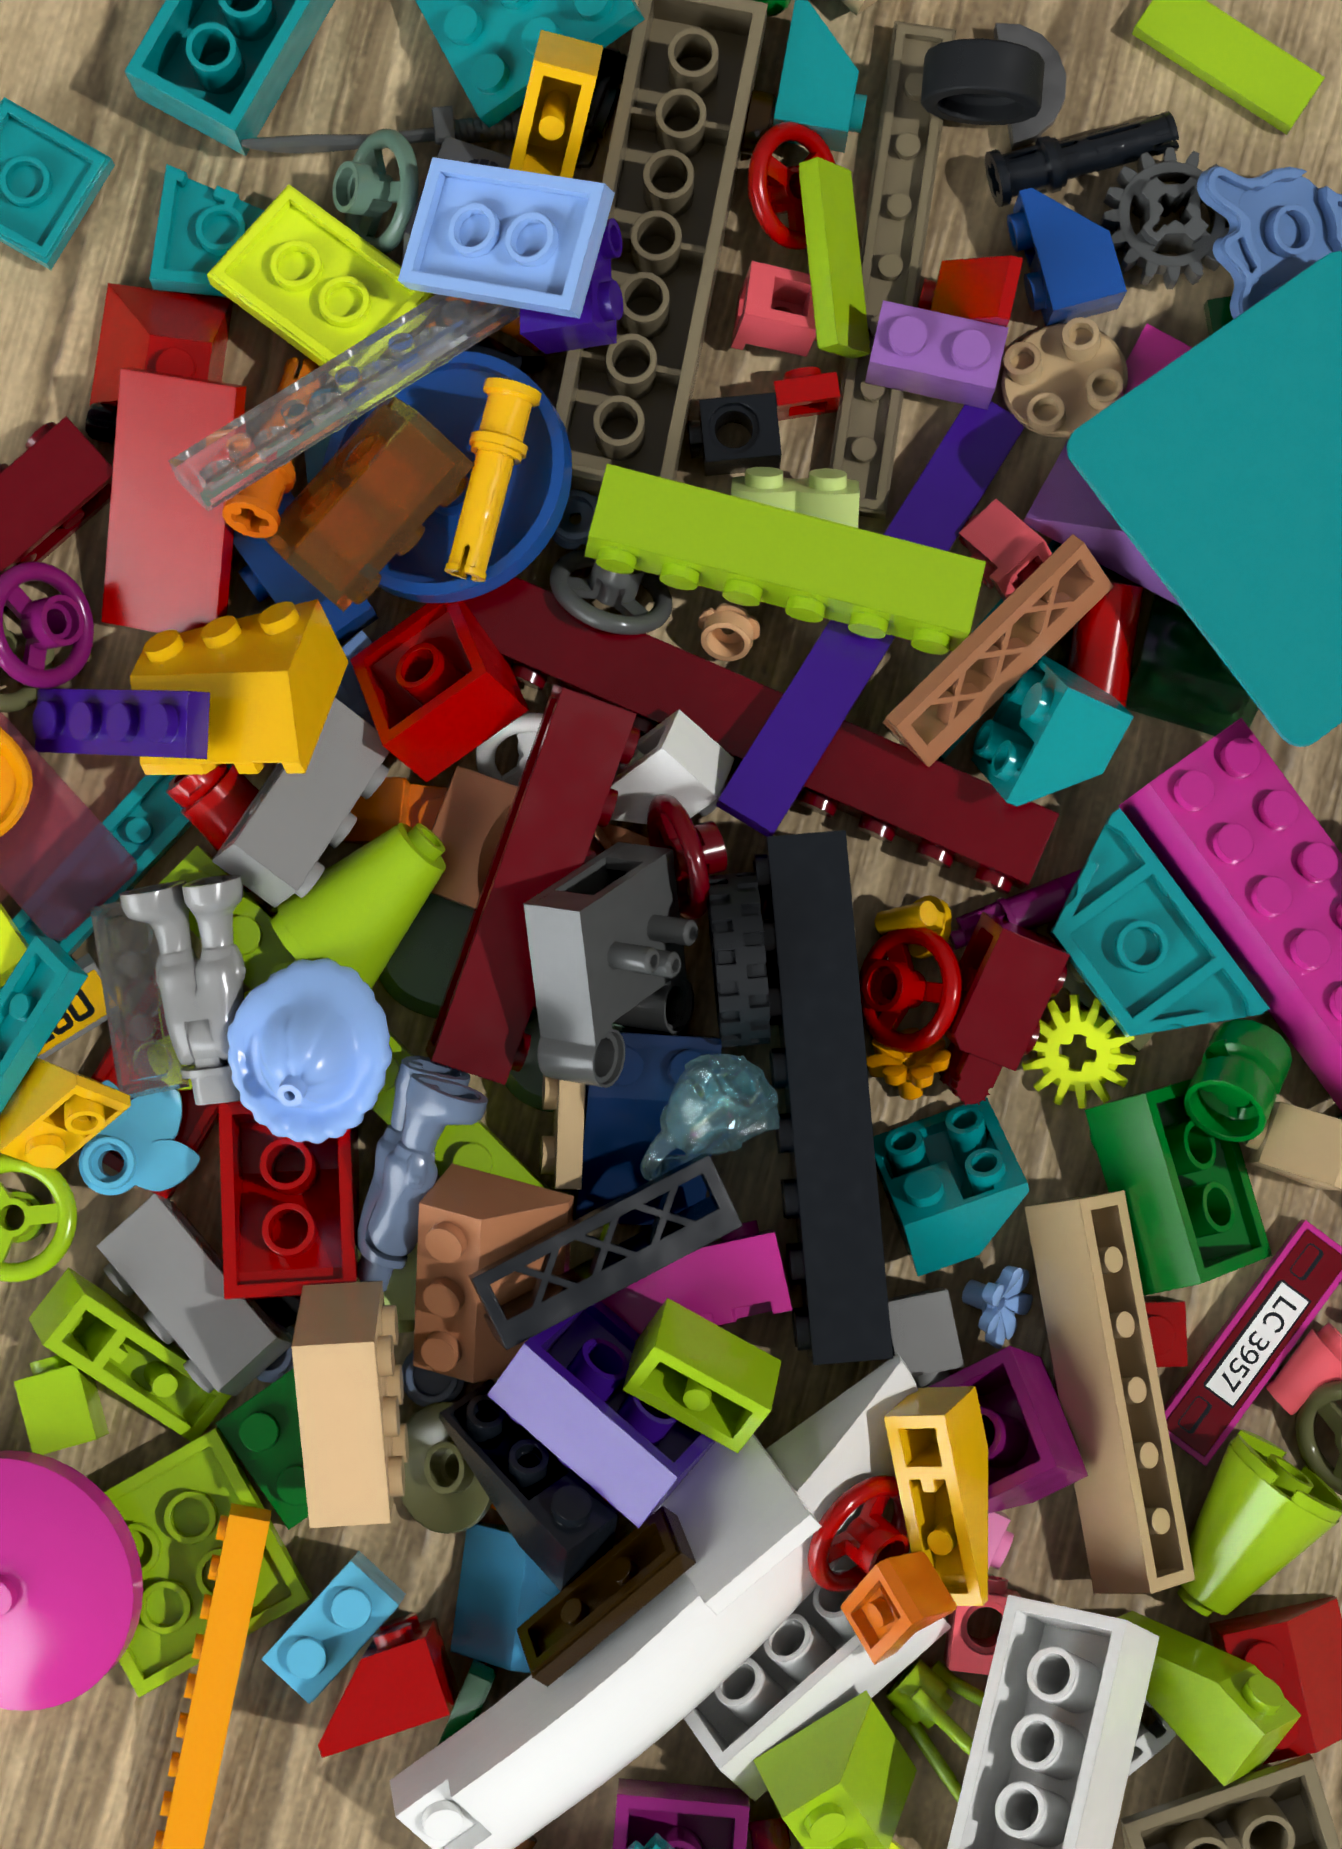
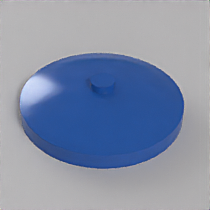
M442 351L413 358L397 365L371 382L349 405L330 438L321 474V502L328 530L343 556L353 567L373 584L395 596L424 603H451L481 596L504 585L520 574L537 558L554 535L563 517L571 489L572 453L563 421L549 398L529 376L510 363L491 355L471 351ZM489 377H498L518 381L537 389L541 393V400L539 406L532 407L523 440V443L528 446L526 458L522 459L521 464L513 466L486 570V581L475 582L471 580L472 575L468 574L465 580L448 574L444 569L451 553L476 456L471 452L469 440L471 432L477 431L480 428L488 395L483 392L484 382Z

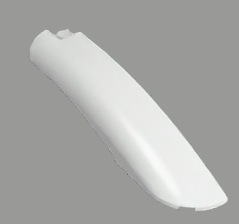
M898 1353L893 1356V1359L886 1361L765 1449L818 1522H820L830 1506L845 1491L858 1482L880 1475L896 1477L884 1416L906 1396L918 1391L909 1368ZM865 1503L847 1517L836 1535L844 1532L849 1524L860 1515ZM813 1535L717 1616L704 1604L685 1573H683L551 1685L545 1686L532 1678V1675L527 1677L496 1704L390 1780L395 1817L432 1849L516 1848L607 1782L671 1730L732 1675L818 1586L811 1576L808 1565V1553ZM842 1557L829 1563L831 1570Z

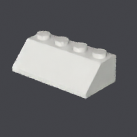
M845 1554L832 1568V1571H845L857 1564ZM818 1585L775 1632L732 1675L685 1716L684 1720L718 1769L751 1799L756 1801L768 1789L753 1761L755 1758L867 1690L871 1698L875 1696L951 1628L946 1619L942 1618L916 1632L897 1653L874 1665L840 1608L841 1604L854 1589L833 1592Z

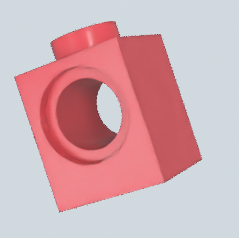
M988 1575V1601L983 1606H957L956 1610L948 1615V1623L951 1625V1628L946 1632L943 1660L949 1670L989 1675L1008 1595L1021 1597L1017 1590L1008 1589V1579ZM990 1607L999 1611L1001 1618L1000 1626L995 1634L985 1639L974 1638L968 1634L967 1622L975 1610Z

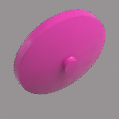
M3 1450L0 1451V1708L19 1711L41 1710L61 1705L84 1694L97 1684L126 1652L135 1634L142 1609V1569L135 1541L126 1522L115 1505L96 1484L77 1470L53 1458L25 1451Z

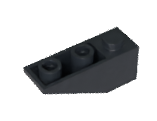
M489 1379L440 1412L439 1419L518 1545L556 1587L562 1591L613 1548L618 1514L595 1489L572 1469L562 1464L554 1453L522 1425L513 1421L506 1411L487 1395L495 1384L492 1379Z

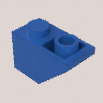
M1034 188L1020 190L1013 208V214L1007 215V226L1015 252L1024 250L1030 273L1024 274V287L1031 310L1033 312L1041 310L1046 327L1067 323L1073 318H1086L1118 309L1127 289L1110 231Z

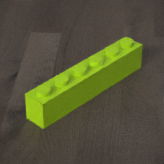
M608 463L585 551V557L596 559V564L599 567L610 572L631 574L635 569L659 575V580L662 583L676 589L695 590L697 586L721 591L723 592L722 596L726 600L738 605L758 606L760 602L786 608V614L797 620L812 623L821 622L823 618L849 624L848 629L857 635L874 639L884 638L886 634L911 640V646L915 649L935 655L947 654L949 650L954 651L969 636L986 561Z

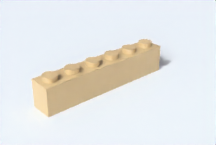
M1125 1190L1070 1197L1025 1206L1059 1402L1088 1473L1087 1477L1075 1482L1074 1486L1094 1594H1153L1195 1580Z

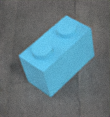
M358 1551L275 1642L261 1660L310 1704L393 1614L406 1593L364 1554Z

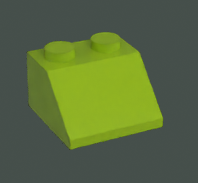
M867 1690L753 1760L782 1819L804 1849H889L917 1772L911 1758Z

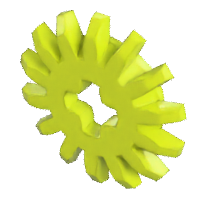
M1079 994L1069 995L1070 1011L1062 1013L1054 999L1048 1002L1047 1008L1052 1019L1048 1023L1041 1019L1039 1021L1040 1035L1032 1049L1037 1051V1058L1023 1061L1022 1067L1024 1071L1042 1069L1044 1075L1033 1084L1037 1092L1054 1083L1058 1086L1053 1103L1062 1105L1067 1091L1076 1092L1077 1106L1079 1109L1087 1108L1086 1091L1094 1090L1100 1100L1105 1103L1111 1097L1104 1087V1083L1109 1080L1123 1088L1129 1080L1119 1074L1116 1069L1118 1065H1135L1136 1056L1120 1053V1046L1134 1041L1135 1037H1125L1124 1034H1116L1113 1029L1116 1023L1113 1019L1109 1017L1105 1020L1099 1016L1102 1004L1096 997L1090 1011L1080 1010ZM1074 1035H1083L1087 1037V1047L1096 1050L1097 1057L1095 1060H1085L1082 1069L1075 1070L1069 1067L1070 1059L1068 1056L1060 1054L1059 1047L1061 1044H1071Z

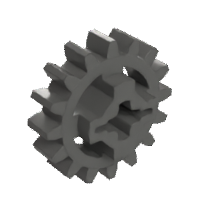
M1167 147L1161 163L1157 164L1148 152L1141 154L1137 163L1138 173L1124 166L1116 179L1121 188L1109 187L1105 196L1104 203L1112 208V210L1104 212L1100 220V226L1107 230H1115V233L1111 236L1115 251L1123 250L1126 254L1120 266L1121 271L1125 273L1135 265L1143 269L1141 284L1145 286L1150 283L1155 274L1163 275L1166 289H1173L1179 275L1182 273L1194 285L1203 276V265L1213 271L1220 266L1212 251L1213 244L1218 238L1228 234L1229 229L1227 228L1229 223L1225 217L1205 203L1210 217L1209 233L1206 231L1209 225L1201 218L1200 205L1203 201L1197 191L1198 178L1203 172L1197 168L1199 163L1198 152L1193 151L1186 162L1181 163L1177 162L1174 148ZM1215 164V165L1209 167L1208 169H1211V168L1216 167V166H1218V165ZM1163 182H1175L1179 184H1164ZM1130 204L1134 206L1132 213L1140 219V232L1135 235L1130 222ZM1182 206H1185L1180 216V221L1174 220L1168 226L1164 224L1157 232H1154L1160 221V216L1165 218L1172 212L1176 213ZM1175 252L1179 256H1166L1158 253Z

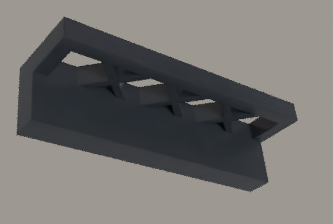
M703 1153L469 1275V1278L486 1311V1314L483 1316L494 1338L508 1350L743 1225L710 1155ZM701 1175L710 1196L677 1214L670 1212L678 1186ZM662 1195L658 1208L645 1204ZM633 1209L655 1216L652 1227L619 1244L611 1243L620 1216ZM604 1225L600 1238L587 1235V1233ZM577 1240L596 1247L593 1258L560 1275L552 1274L559 1250L564 1245ZM545 1256L541 1269L527 1266ZM515 1271L537 1278L534 1289L501 1306L490 1284Z

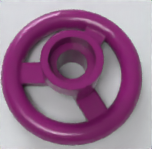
M25 562L15 565L0 575V667L14 680L34 688H54L67 683L83 669L92 650L94 623L89 603L78 584L61 569L42 562ZM28 581H41L51 585L61 594L32 601L19 585ZM5 604L21 620V631L26 638L23 662L14 654L5 637L3 628ZM73 644L69 655L60 665L51 669H44L48 649Z

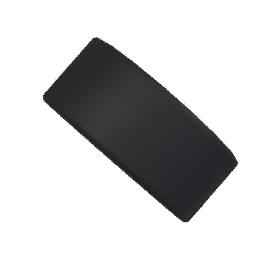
M977 38L942 42L928 49L925 55L921 105L927 112L941 119L964 124L1007 125L1024 122L1035 117L1041 109L1045 62L1038 52L1027 46L1004 40Z

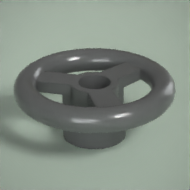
M579 549L565 554L556 561L551 569L550 586L559 604L576 619L599 630L621 635L645 634L661 627L668 620L672 612L671 593L667 585L659 580V575L635 569L631 574L607 571L596 564V559L585 557L586 549ZM593 567L589 579L569 577L575 570ZM640 584L649 592L654 602L653 608L649 612L635 600ZM582 598L597 599L605 605L615 607L622 615L600 610Z

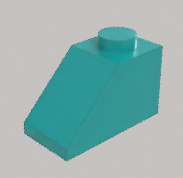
M795 0L773 126L787 121L801 124L819 134L830 150L845 153L848 132L861 134L868 95L856 93L859 70L808 0ZM786 141V143L801 145L795 141Z

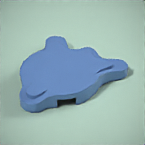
M1218 166L1201 173L1197 182L1199 197L1209 207L1225 217L1229 223L1228 234L1214 242L1212 251L1216 260L1230 273L1234 280V290L1230 301V311L1233 319L1327 254L1342 251V194L1334 192L1328 186L1316 187L1309 179L1302 176L1307 171L1294 167L1272 169L1254 178H1245L1224 167Z

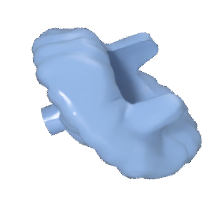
M329 958L314 961L307 959L296 960L288 967L271 974L266 982L255 987L247 994L236 1011L234 1021L229 1025L227 1032L230 1046L228 1050V1063L232 1070L231 1078L233 1083L240 1091V1102L253 1113L255 1121L267 1126L272 1134L277 1137H288L295 1142L323 1143L329 1137L339 1138L344 1136L347 1129L357 1127L362 1123L365 1112L371 1110L378 1100V1093L385 1085L386 1069L392 1061V1049L389 1045L390 1035L386 1014L381 1005L375 1000L373 990L353 968L341 966Z

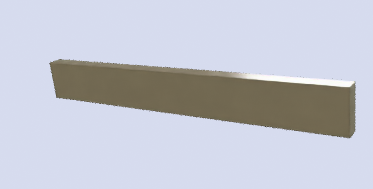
M900 21L894 22L860 253L870 351H872L883 300L912 307L917 305L943 119L927 112L921 105L924 58L928 49L942 42L955 40V29ZM871 354L855 359L845 357L840 389L841 397L837 410L829 468L845 471L847 479L859 481V516L885 519L904 391L865 383Z

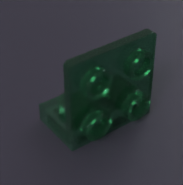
M1154 593L1142 649L1130 675L1126 709L1213 736L1219 734L1241 717L1250 728L1259 708L1182 607Z

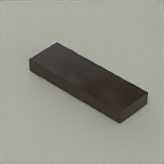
M664 1506L660 1507L640 1528H635L517 1628L532 1678L547 1687L696 1563L676 1514Z

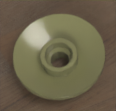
M437 1402L427 1405L416 1412L408 1421L409 1459L408 1463H404L405 1496H400L406 1509L418 1523L431 1531L444 1534L462 1532L473 1527L486 1515L492 1505L488 1495L439 1419V1413L455 1402Z

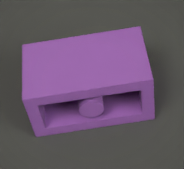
M883 300L865 383L988 410L996 388L1009 328Z

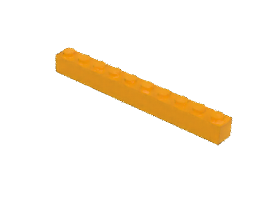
M231 1503L229 1516L220 1515L216 1540L223 1541L221 1556L212 1554L208 1579L215 1580L213 1595L204 1594L199 1619L207 1620L205 1635L196 1633L192 1658L199 1659L197 1674L188 1673L183 1698L191 1699L189 1713L180 1712L176 1737L184 1739L181 1752H172L168 1776L175 1777L173 1792L164 1791L160 1816L168 1818L165 1831L158 1829L156 1831L153 1849H204L272 1510Z

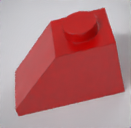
M1007 255L944 260L941 262L936 281L924 279L918 308L1007 327L1023 258Z

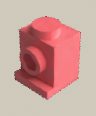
M752 261L738 294L731 348L743 350L745 344L807 357L814 340L817 341L810 274Z
M997 499L993 500L980 514L971 517L959 532V540L970 551L972 555L970 557L986 561L982 583L990 589L995 586L1003 601L1052 555L1045 540Z

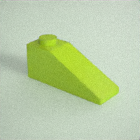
M69 1267L28 1318L43 1346L190 1442L203 1434L232 1396L217 1392L216 1389L210 1393L204 1391L185 1370L183 1364L190 1358L174 1343L166 1344L138 1315Z
M1130 1611L1117 1617L1128 1620L1160 1636L1146 1700L1223 1786L1260 1768L1301 1717V1714L1284 1697L1280 1687L1270 1678L1264 1676L1254 1664L1137 1612Z

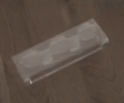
M121 901L91 907L90 911L119 1091L130 1095V1098L189 1087L188 1079L182 1078L181 1069L186 1065L180 1063L173 1048L165 1020L161 992L156 983V962L160 952L152 926L148 923L128 919L122 909Z

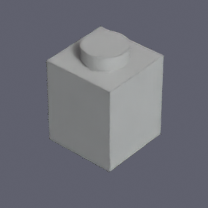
M940 1287L888 1298L893 1356L897 1353L900 1355L909 1368L917 1388L931 1386L949 1377V1370L964 1367L948 1289Z

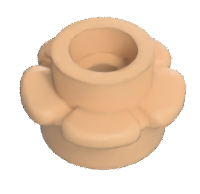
M722 603L715 609L713 607L707 608L702 612L698 620V626L702 629L700 640L703 649L710 656L721 661L742 659L752 648L753 639H757L760 635V625L757 619L749 615L745 608L735 603Z

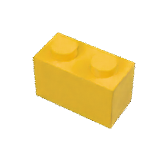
M545 30L540 31L509 169L573 178L603 50L602 45Z

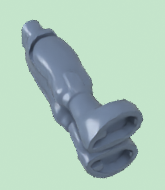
M408 1056L401 1061L394 1082L395 1096L391 1125L387 1126L384 1135L377 1143L374 1174L363 1205L359 1226L357 1227L356 1245L361 1253L358 1262V1278L360 1282L383 1281V1292L387 1290L393 1270L405 1267L408 1259L407 1255L418 1242L419 1202L435 1184L438 1169L435 1164L434 1150L445 1126L473 1125L479 1122L484 1115L488 1103V1098L485 1095L468 1087L470 1074L433 1062L429 1057Z

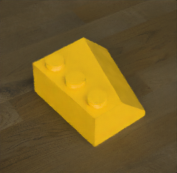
M315 599L298 604H293L289 601L279 602L268 607L262 613L237 619L234 616H223L201 628L181 633L177 630H166L151 637L144 644L143 650L130 674L131 690L210 692L207 759L139 757L144 773L146 775H202L209 773L220 764H234L239 774H259L265 767L264 763H282L287 774L306 773L349 663L319 600Z

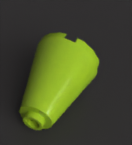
M399 823L325 869L313 888L303 898L293 894L275 908L271 906L270 912L277 913L270 920L272 928L284 947L296 960L332 959L341 966L353 968L372 989L445 871L446 864L441 857L445 852V847L440 839L426 826L417 823L412 828L407 824Z
M1240 1430L1236 1437L1229 1442L1188 1540L1195 1580L1181 1584V1588L1177 1593L1190 1608L1206 1617H1210L1213 1611L1221 1615H1228L1334 1527L1342 1516V1500L1321 1478L1306 1466L1300 1471L1283 1459L1287 1452L1261 1436L1246 1430Z

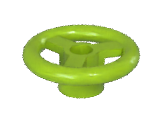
M0 1154V1174L18 1172L33 1176L49 1189L56 1202L44 1204L38 1196L26 1191L8 1192L0 1181V1281H27L43 1275L52 1269L68 1251L77 1226L76 1202L69 1184L57 1169L35 1167L25 1161ZM14 1205L19 1206L25 1216L24 1223L18 1229L10 1227L6 1219L8 1210ZM57 1223V1228L51 1242L40 1254L23 1262H4L13 1243L31 1241L42 1233L46 1224Z

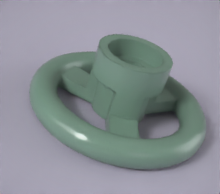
M381 129L372 133L360 145L353 160L345 161L340 165L333 182V201L337 210L345 213L347 227L385 255L393 251L403 240L405 228L418 199L419 176L417 161L408 140L401 133L393 129ZM385 148H389L396 157L400 181H393L392 177L386 174L382 150ZM392 203H397L394 216L388 228L381 236L375 238L383 213L390 209Z

